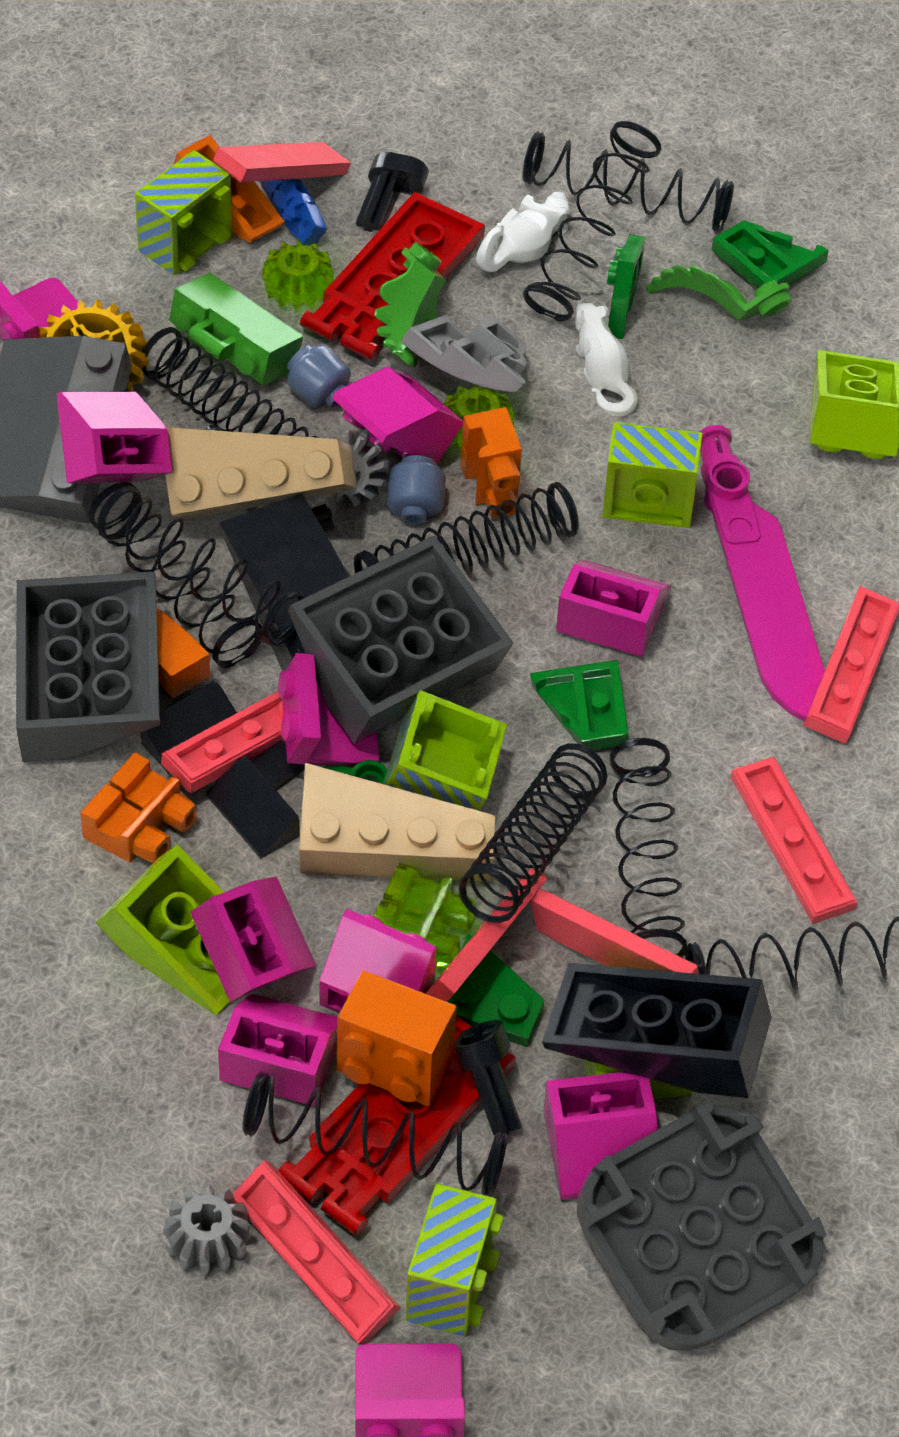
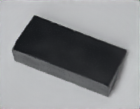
M212 681L160 712V725L141 732V744L161 765L162 753L231 717L237 712L221 686L216 681Z
M246 756L236 761L206 792L209 800L260 859L300 836L298 815Z

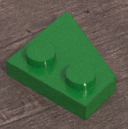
M746 220L714 237L712 243V251L757 289L773 280H776L778 284L788 283L790 285L826 263L829 250L820 245H816L814 251L792 244L793 236L778 231H768L763 226Z
M629 234L624 247L617 246L614 260L612 259L610 262L607 285L614 286L608 327L611 333L618 339H623L627 314L631 310L638 284L646 240L644 236Z
M618 660L530 673L532 687L577 744L597 750L616 747L623 741L629 740Z
M467 934V937L463 943L462 948L466 945V943L471 939L473 935ZM490 950L447 1002L456 1005V1016L471 1026L486 1021L501 1020L509 1041L528 1047L544 1009L545 1000Z

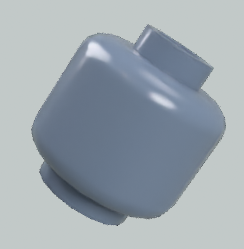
M311 344L306 345L287 364V369L289 370L287 376L288 386L309 407L317 409L328 404L331 408H334L338 405L332 399V396L337 390L347 386L351 377V370L329 347L325 345L315 347Z
M411 455L404 457L401 462L391 468L388 475L386 503L391 512L401 516V521L407 524L420 525L426 523L427 518L434 517L442 511L446 477L443 470L436 465L434 460L426 456Z

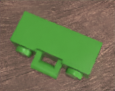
M210 272L175 288L169 321L180 331L188 333L187 337L190 341L200 346L219 361L227 359L242 374L249 375L264 386L288 375L287 364L301 349L302 334Z

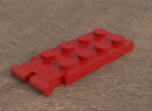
M414 192L323 292V304L315 313L306 311L302 315L300 326L330 341H335L341 334V346L371 361H375L381 350L379 344L384 339V337L378 335L377 328L386 326L385 323L375 317V310L388 305L380 296V288L387 281L407 272L408 269L403 265L407 258L401 253L404 248L410 249L415 241L427 248L442 261L437 271L446 280L484 237L485 224Z
M456 1016L455 1041L463 1031L472 1027L458 1016ZM454 1048V1059L430 1107L416 1101H402L392 1095L390 1091L370 1083L359 1084L320 1125L322 1146L324 1150L330 1151L337 1144L360 1100L366 1097L368 1102V1154L370 1161L376 1163L389 1147L405 1114L412 1109L415 1115L414 1155L416 1171L418 1172L440 1149L453 1124L459 1121L462 1125L482 1103L471 1071L462 1070ZM507 1052L499 1061L505 1077L515 1067L516 1057L510 1052ZM362 1107L348 1136L333 1154L324 1156L320 1152L316 1140V1131H314L309 1136L311 1149L296 1165L286 1161L278 1171L301 1196L311 1203H314L323 1193H326L328 1197L324 1200L321 1210L358 1236L364 1231L369 1222V1219L364 1215L380 1198L389 1204L414 1177L409 1154L410 1117L389 1156L381 1165L375 1168L368 1166L363 1153Z

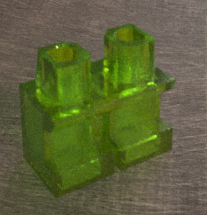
M400 862L387 886L383 900L380 901L374 913V917L381 920L384 925L406 934H417L426 939L429 944L436 946V965L448 967L459 953L461 947L459 936L445 933L447 926L468 931L471 930L476 916L468 911L461 901L460 894L454 892L452 878H443L438 883L419 877L416 867ZM468 897L472 905L476 907V900Z

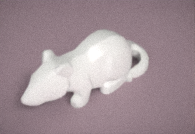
M553 192L543 204L534 202V197L526 195L521 202L519 212L512 208L482 241L476 256L479 268L486 272H495L508 261L527 263L542 257L549 248L552 235L556 231L558 232L561 222L566 220L568 214L571 213L565 193ZM567 223L562 228V233L567 232ZM493 246L494 250L497 251L494 256H492Z
M579 303L575 318L576 330L580 331L576 352L579 356L585 357L583 372L593 387L592 393L596 394L597 404L604 412L612 416L629 415L636 409L638 395L627 384L629 380V362L626 350L611 333L604 320L609 315V310L606 306L602 305L596 307L592 303ZM607 389L621 395L623 400L619 403L608 402L603 397L602 391Z

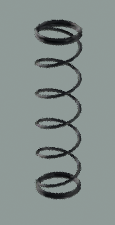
M631 121L616 122L610 131V141L616 153L603 154L593 162V173L599 185H589L579 189L577 192L576 205L582 217L568 218L562 221L558 227V235L565 249L551 250L541 258V268L549 282L532 283L523 291L524 300L537 313L550 316L557 321L569 320L574 314L571 303L564 296L576 301L581 300V296L573 289L553 282L545 270V260L553 253L562 252L571 254L585 266L594 269L599 267L593 258L571 250L562 237V228L570 221L582 220L587 221L602 234L611 237L616 235L614 229L609 225L588 218L580 207L579 197L587 189L600 188L623 204L630 205L633 203L631 197L623 191L610 186H604L597 175L596 169L601 159L616 156L639 172H650L646 163L633 156L621 154L614 143L615 140L621 148L640 158L649 159L657 157L662 150L660 141L649 129ZM617 128H629L639 132L654 144L656 151L649 152L635 148L620 137ZM627 159L633 160V161H635V162L641 164V165H642L643 167H645L646 169H642V168H639V167L635 166L634 164H632L631 162H629ZM611 191L616 192V193H618V194L624 196V197H625L626 199H628L629 201H626V200H624V199L619 198L618 196H616L615 194H613ZM595 224H598V225H600V226H602V227L608 229L610 232H607V231L601 229L600 227H598V226L595 225ZM580 257H582V258H584V259H586V260H589V261H590L591 263H593V264H590V263L584 261V260L581 259ZM543 285L553 286L557 291ZM529 291L540 292L550 296L563 305L568 314H559L544 308L532 299Z
M537 131L533 134L526 151L522 171L523 181L529 184L534 182L538 187L546 184L549 178L555 174L566 153L567 185L571 194L576 196L577 192L573 191L570 181V139L566 141L559 159L548 178L540 183L536 181L535 176L540 169L545 148V135L543 132L539 133ZM607 148L602 152L601 155L608 154ZM605 157L598 162L596 172H598L604 160L603 184L607 186L608 157ZM638 164L637 167L645 169L641 164ZM682 168L676 171L665 195L653 211H649L646 208L644 197L645 173L641 172V203L645 213L648 215L656 213L658 208L664 204L678 178V210L681 221L685 225L692 223L702 212L716 186L712 229L718 233L723 230L733 198L734 184L732 181L726 180L720 189L719 177L716 178L695 216L686 221L682 211ZM635 170L624 193H628L639 171ZM592 173L591 177L585 184V187L589 186L595 177L594 173ZM604 191L606 200L610 205L613 206L619 203L617 200L611 201L608 194Z
M115 483L104 489L95 498L89 510V521L96 529L95 513L102 501L111 493L123 487H133L137 490L132 483ZM134 493L131 503L118 518L109 523H106L105 520V534H107L106 529H111L116 524L124 522L130 517L135 503ZM152 514L148 516L142 525H144L148 520L157 517L159 521L155 528L152 531H150L146 536L140 538L137 541L132 542L134 535L140 529L139 527L136 531L131 533L129 538V544L142 542L148 539L150 536H152L161 525V514ZM118 519H121L120 521L116 522L115 524L110 525V524L113 523L114 521H116V520H118ZM113 540L107 541L109 544L117 547L126 546V543H118ZM184 540L176 541L167 550L169 551L178 544L183 546L179 554L163 565V568L171 566L183 555L186 549V542ZM126 547V561L132 570L142 573L154 572L159 569L156 568L158 565L157 559L151 570H143L136 567L131 562L129 551ZM203 567L197 573L193 574L194 577L202 571L207 572V575L203 579V581L195 587L196 591L199 590L209 579L211 573L209 567ZM189 577L180 586L176 596H165L156 590V597L164 600L175 599L174 613L176 619L181 624L188 627L200 626L198 635L200 645L212 654V659L218 666L232 667L239 661L249 658L259 647L261 639L255 630L240 645L233 649L220 651L223 644L236 631L246 626H255V620L251 619L231 625L217 639L213 650L208 648L203 641V626L205 623L215 622L225 615L223 611L206 622L213 609L222 602V598H219L212 604L201 623L184 621L179 615L177 606L179 597L192 594L190 590L181 595L184 587L190 581ZM234 594L226 595L225 599H232L227 607L228 612L234 606L236 598ZM258 622L260 631H262V626ZM253 640L250 646L236 658L227 661L219 660V654L240 649ZM245 655L242 659L232 663L235 659Z
M123 487L115 491L107 499L98 516L97 529L101 537L107 541L126 537V547L129 554L136 560L145 561L157 557L161 575L168 580L179 581L189 577L190 589L193 595L200 601L210 602L222 598L223 611L232 622L242 623L255 618V630L258 637L270 646L283 644L296 632L292 622L280 637L275 640L269 639L270 626L280 608L292 598H298L299 601L304 599L305 597L297 591H291L282 595L267 612L263 621L262 631H260L258 625L259 615L277 597L281 582L278 579L272 581L265 588L257 604L255 614L243 619L235 618L229 614L226 608L225 597L244 577L248 568V561L246 559L238 561L233 566L225 581L223 593L211 598L202 597L193 586V574L197 573L211 558L215 550V539H208L200 546L192 561L190 573L180 577L170 576L161 565V554L166 552L179 538L183 530L184 520L178 518L168 525L162 535L156 554L147 557L139 556L133 552L129 544V534L136 531L149 516L152 509V500L150 498L142 500L140 492L133 487ZM126 493H134V508L126 523L117 532L105 534V520L114 503ZM145 502H148L149 504L146 513L144 514L142 519L132 528L140 514L141 506ZM177 522H180L177 534L162 549L167 534ZM211 542L212 547L209 551V554L206 556L203 562L196 569H194L202 550L208 543ZM244 563L240 576L227 589L232 575ZM274 584H277V588L273 596L261 608L263 600L267 595L268 591L273 587Z
M632 738L614 747L610 753V766L615 774L621 777L612 792L613 802L617 809L625 814L616 826V839L620 846L628 851L619 863L618 872L622 882L631 889L621 903V911L625 920L635 927L631 933L634 934L639 929L641 932L635 935L643 939L649 937L675 939L682 945L679 953L675 955L683 958L687 953V941L677 932L685 926L684 920L670 915L658 916L637 925L626 913V903L634 891L659 897L675 894L682 888V883L669 877L653 878L634 887L628 883L623 875V865L630 854L651 859H664L678 851L677 844L664 839L647 841L630 849L620 837V828L627 817L651 823L667 820L675 814V808L662 802L643 804L628 812L620 806L617 792L624 780L645 786H657L667 782L672 777V772L666 768L670 762V750L665 744L651 738ZM639 745L656 747L665 754L664 760L658 766H645L635 770L624 769L618 766L614 760L616 755L623 749ZM661 771L667 773L665 779L657 782H637L628 778L635 776L649 777ZM653 806H662L670 809V814L661 818L648 819L632 815V813L640 809ZM665 843L673 846V851L664 855H644L635 852L641 847L651 844ZM661 881L677 884L676 889L668 892L654 893L639 889L644 885ZM659 920H676L680 922L678 928L671 930L661 928L646 929L643 927Z
M899 916L892 920L885 935L883 946L884 962L869 930L863 924L854 921L848 925L843 933L838 957L839 969L825 937L817 929L809 927L800 936L796 947L794 959L795 979L781 945L772 935L767 933L760 935L754 944L749 968L750 978L754 974L759 943L762 939L769 938L780 952L792 989L797 993V969L801 946L805 935L813 932L816 933L824 944L830 957L838 986L841 987L843 985L841 965L845 941L850 929L857 926L869 938L879 962L882 978L886 982L888 979L886 957L889 937L893 925L899 921ZM718 939L714 942L709 951L706 965L700 946L696 942L687 945L685 959L698 966L699 974H710L714 949L717 945L724 944L733 955L741 977L747 978L737 953L727 941Z
M261 1071L256 1075L252 1083L243 1115L242 1131L245 1136L249 1134L252 1137L256 1134L261 1124L269 1095L270 1132L274 1141L279 1145L287 1142L302 1124L316 1097L315 1131L317 1145L324 1156H329L342 1145L363 1107V1153L368 1166L375 1168L381 1165L389 1156L410 1117L409 1154L411 1169L416 1179L422 1180L434 1170L457 1128V1175L462 1190L471 1191L483 1178L482 1195L492 1197L495 1192L506 1152V1133L501 1134V1132H498L495 1135L483 1169L473 1184L467 1188L464 1185L462 1176V1127L459 1121L451 1127L429 1169L423 1175H419L415 1165V1115L412 1109L405 1114L383 1156L378 1162L372 1163L369 1159L367 1147L368 1102L366 1097L360 1100L337 1144L330 1151H326L323 1149L320 1133V1086L314 1088L291 1132L284 1139H279L276 1136L274 1127V1075H268L267 1072L263 1073Z

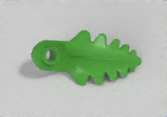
M416 241L410 249L405 247L401 252L407 258L403 264L408 269L407 272L387 281L380 288V296L388 305L375 310V317L386 324V326L377 328L378 335L386 338L383 341L384 346L393 350V355L414 368L417 365L419 356L404 345L401 339L409 328L437 318L438 294L446 283L444 277L437 271L442 261Z
M679 265L673 266V270L664 269L660 273L661 276L653 277L652 282L646 286L649 294L673 287H683L704 293L718 302L739 321L761 313L763 318L770 317L786 308L792 302V298L789 295L791 288L788 283L778 284L776 280L770 281L754 292L756 298L747 302L733 284L694 265H691L690 269Z

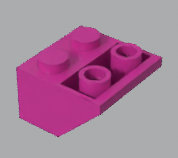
M388 366L337 390L332 396V399L345 410L342 414L344 419L362 430L366 428L370 432L368 440L374 445L379 444L382 450L390 452L393 447L403 458L411 455L426 456L434 460L437 465L463 426V420L418 381Z
M137 392L57 393L67 483L143 482L172 473L167 427Z
M588 560L580 561L573 564L559 596L556 631L643 657L670 593L671 585Z
M277 876L251 881L211 897L190 912L230 1002L316 966Z
M346 909L342 915L319 980L320 1005L340 1013L362 970L425 994L435 982L436 946L429 944L426 939L417 934H406L384 925L381 920L372 915H361Z
M250 994L234 1008L219 1045V1080L250 1089L256 1075L261 1071L263 1073L267 1072L268 1075H274L275 1096L307 1104L315 1087L320 1086L322 1090L337 1049V1017ZM316 1097L311 1106H316Z
M617 1072L546 1081L543 1113L560 1200L576 1199L585 1177L608 1154L612 1156L658 1130L649 1078L628 1072Z

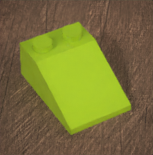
M817 349L809 426L810 444H815L818 448L828 452H840L842 449L860 451L863 456L872 459H882L885 456L897 457L899 448V362Z
M176 844L160 856L95 923L129 958L215 1016L230 1002L190 913L211 897L224 893V891Z

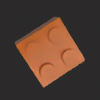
M362 970L337 1017V1071L344 1073L347 1078L356 1083H370L388 1090L402 1101H416L430 1107L454 1059L457 1006Z

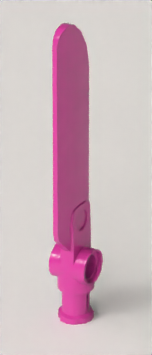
M723 425L707 426L699 431L702 433L700 454L703 465L701 467V475L706 489L704 503L713 514L757 670L763 685L772 699L788 713L805 721L825 670L784 534L777 518L751 501L748 490L750 473L747 467L740 462V459L732 453L730 447L732 441L731 431Z

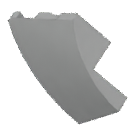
M444 315L409 328L401 339L404 345L424 360L470 383L510 392L519 391L525 384V379L521 378V373L526 367L524 355L526 354L527 344L496 317L477 323L468 336Z

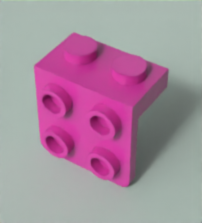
M48 278L15 295H12L0 281V336L3 341L5 339L40 338L39 327H48L47 319L49 314L60 318L62 316L61 309L63 304L72 311L78 309V301L57 278Z
M296 653L288 668L281 671L278 682V693L283 704L281 731L282 738L286 741L287 763L354 767L366 760L378 762L377 732L353 743L327 707L316 680L314 654Z
M452 1343L362 1344L356 1349L355 1437H464L465 1406L464 1398H462L461 1350L457 1345Z

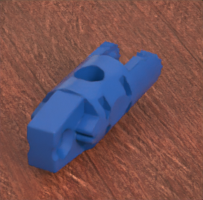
M301 180L259 181L270 202L285 221L284 223L302 244L315 247L319 239L325 234L327 227L318 206Z

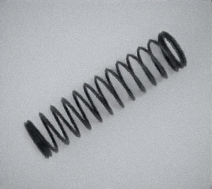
M168 327L161 329L143 347L142 353H145L146 357H148L150 350L160 338L169 333L176 335V338L169 342L162 350L156 362L155 370L148 371L146 366H143L142 371L147 377L155 379L160 387L167 388L170 395L179 397L181 403L190 406L195 414L202 415L205 422L214 424L222 431L233 432L239 428L238 432H242L243 426L254 416L259 405L267 403L269 411L258 422L253 433L261 431L270 416L275 412H279L281 420L269 434L277 435L282 425L290 421L293 423V429L287 436H294L298 431H304L305 437L309 436L306 427L296 429L297 423L295 418L284 419L283 409L277 408L272 410L271 400L264 399L260 401L259 391L252 390L248 392L249 386L247 382H237L235 373H225L224 365L221 363L213 364V358L210 354L201 355L200 346H190L188 337L182 336L176 328ZM182 340H185L186 348L181 351ZM176 342L169 358L159 367L166 351ZM190 349H197L198 357L188 365L180 381L170 384L171 373L182 364ZM202 358H209V367L199 375L192 389L181 393L183 381L192 375ZM220 367L222 370L221 376L211 384L203 399L193 402L195 390L203 385L209 377L212 368ZM169 368L168 372H166V373H164V374H162V375H159V374H161L165 369ZM167 375L166 384H164L159 378ZM232 376L233 385L223 393L215 408L205 411L207 399L217 391L224 377ZM179 384L178 393L173 392L171 387ZM244 385L245 394L232 406L227 417L217 420L219 408L231 397L235 387ZM191 392L190 402L185 401L182 396H186ZM256 394V404L245 414L240 425L229 429L231 417L239 411L247 396ZM203 401L201 412L197 410L194 405H198L200 402ZM215 410L214 421L208 419L206 414H210ZM227 419L226 430L218 425V423Z
M554 482L548 486L547 491L541 488L534 490L532 497L522 493L519 495L517 502L506 499L503 501L501 509L498 506L490 505L487 507L485 514L477 510L472 512L469 520L459 516L456 518L454 525L443 522L440 524L438 532L428 527L424 530L422 537L414 533L408 535L406 543L395 539L392 541L390 549L379 545L376 547L374 555L365 550L355 554L354 557L355 574L363 570L362 560L367 568L378 563V552L380 549H384L390 556L395 555V544L399 543L407 549L410 547V540L413 537L421 542L425 540L426 534L429 531L437 536L439 542L443 544L445 550L455 562L448 544L441 536V530L444 526H448L453 530L457 557L461 561L464 571L471 574L473 562L469 549L457 530L459 521L463 520L469 525V537L473 552L477 556L479 564L487 568L489 565L488 552L479 531L473 524L475 515H480L484 518L488 545L493 551L495 559L502 563L505 558V552L501 538L494 524L488 518L490 510L495 509L500 513V524L504 540L508 544L510 552L518 557L520 554V543L511 520L504 512L506 504L510 503L516 507L515 514L519 533L524 539L526 547L531 551H534L536 548V538L527 515L519 506L521 499L528 498L531 501V512L535 529L539 533L542 542L546 545L551 544L552 534L548 520L542 508L535 500L536 494L542 492L547 496L546 503L550 522L555 528L557 536L563 540L566 537L575 536L578 532L579 517L577 509L566 487L559 482ZM555 488L560 492L567 506L571 520V531L567 528L563 513L555 500ZM535 507L543 519L548 541L541 534ZM520 514L522 515L530 532L532 547L526 540L520 520ZM504 519L514 537L516 552L510 545ZM489 526L491 527L496 537L500 549L501 558L495 552L489 532ZM473 532L481 545L485 564L479 557ZM458 539L460 540L466 553L469 569L463 562V558L458 545Z
M573 743L559 746L546 762L545 767L538 773L531 786L524 792L522 798L511 810L509 816L494 833L486 847L480 852L479 857L472 863L471 868L460 879L458 888L460 899L467 910L474 916L491 923H502L510 920L517 912L518 907L523 903V899L530 893L531 888L538 882V878L552 862L553 857L559 852L560 847L567 841V837L574 831V827L581 821V817L588 811V807L595 801V797L602 791L608 777L606 765L601 757L591 748ZM566 750H578V751H581V752H583V753H586V754L589 755L593 760H595V762L597 763V765H598V767L600 768V770L597 768V766L595 765V763H593L591 760H589V759L586 758L585 756L580 755V754H577V753H574V752H563V751H566ZM563 756H574L583 759L596 771L599 779L598 787L595 788L594 781L589 774L579 766L568 762H556V759ZM556 766H568L578 770L588 779L592 790L586 791L582 784L572 776L557 772ZM548 776H552L555 782H548ZM560 776L570 779L578 785L581 791L569 787L561 780ZM540 786H546L548 792H541ZM550 786L561 788L565 793L571 795L576 805L568 804L553 793ZM533 796H539L542 803L534 802ZM543 796L554 798L557 802L564 805L569 815L562 814L546 803ZM578 798L585 799V804H580ZM526 806H532L535 813L527 812ZM536 806L550 810L559 818L562 825L547 820L539 813ZM570 808L578 809V813L573 814ZM519 816H525L528 823L520 822ZM529 816L539 818L547 823L555 835L548 834L537 828ZM563 818L571 819V823L566 824ZM512 826H517L521 834L512 832ZM522 826L531 828L542 835L548 845L532 840L524 832ZM556 828L564 829V833L559 834ZM510 836L514 844L505 842L504 837ZM514 836L530 842L535 846L540 855L525 850L516 841ZM548 838L556 839V844H552ZM502 846L507 855L498 853L497 847ZM507 847L522 852L533 865L517 860ZM541 848L549 849V854L545 855ZM489 857H495L500 866L490 863ZM500 857L511 860L518 865L525 875H519L511 871L503 864ZM533 858L542 859V864L537 865ZM493 868L504 871L506 874L511 876L518 886H514V884L509 878H507L503 873ZM525 868L534 869L535 874L529 875ZM478 874L484 886L494 895L504 900L513 901V906L505 908L488 902L480 895L476 888L474 875ZM483 874L491 875L501 884L507 886L512 897L496 892L487 883ZM470 877L471 887L476 896L486 905L495 910L510 912L502 916H490L479 911L472 905L467 896L466 883L468 878ZM517 878L526 879L527 885L522 886Z

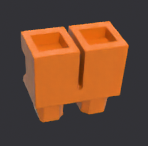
M507 408L465 415L463 417V444L461 447L460 468L465 480L477 477L475 505L486 503L487 507L495 505L501 509L502 503L506 499L517 502L515 497H518L522 448ZM508 503L504 507V512L507 516L514 515L516 507ZM492 509L489 511L492 519L500 518V513L497 510Z
M134 752L109 780L110 785L106 783L80 812L83 838L129 863L136 856L154 863L170 849L171 837L160 831L165 823L183 833L187 832L197 820V805L181 794L180 779L171 777L167 780L151 770L150 760L137 752Z

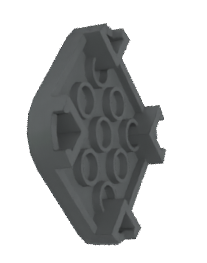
M713 1101L695 1106L686 1115L612 1156L608 1154L585 1177L577 1195V1217L582 1231L640 1328L652 1341L670 1350L691 1351L709 1345L795 1295L819 1274L817 1271L823 1260V1238L827 1235L820 1217L812 1220L760 1136L759 1132L764 1126L751 1112L745 1115L730 1106L714 1105Z

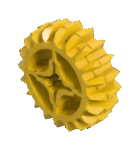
M97 298L92 307H86L85 303L79 299L78 309L71 311L63 304L61 309L62 316L60 318L51 314L48 315V327H39L40 338L87 336L126 343L132 363L126 392H134L132 384H143L144 375L142 368L146 366L148 370L149 366L148 357H146L145 353H142L147 340L143 338V328L139 323H134L133 316L129 311L120 314L119 307L115 303L104 309L102 302Z

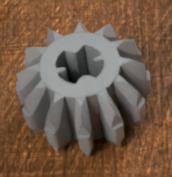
M345 430L341 434L340 440L351 445L353 462L357 464L355 471L359 472L355 475L357 489L337 492L335 496L336 504H342L347 495L354 507L359 506L363 502V496L372 501L379 495L377 487H384L388 483L389 478L381 471L386 470L390 466V460L377 458L382 447L379 444L374 445L372 448L367 445L369 441L368 432H363L357 441H355L351 430ZM334 436L329 437V439H338Z
M209 1183L204 1190V1195L198 1196L188 1187L184 1194L185 1202L172 1200L169 1206L170 1217L165 1218L163 1222V1235L168 1239L166 1241L167 1252L170 1254V1257L180 1256V1266L183 1267L184 1271L195 1265L197 1261L200 1262V1272L205 1277L210 1271V1263L214 1262L227 1272L230 1267V1257L243 1259L246 1253L245 1242H248L252 1237L251 1224H249V1221H246L248 1219V1209L244 1203H234V1194L230 1189L216 1196L214 1188ZM204 1227H211V1231H203Z

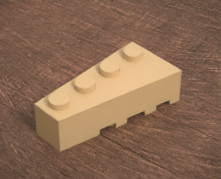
M167 427L172 473L166 474L165 477L171 515L189 519L269 505L301 493L305 498L357 489L351 445L338 439Z
M305 763L299 845L301 873L460 880L494 836L495 815ZM489 857L490 863L493 864L494 857ZM478 874L474 875V881H482ZM483 874L486 881L492 882L491 875Z

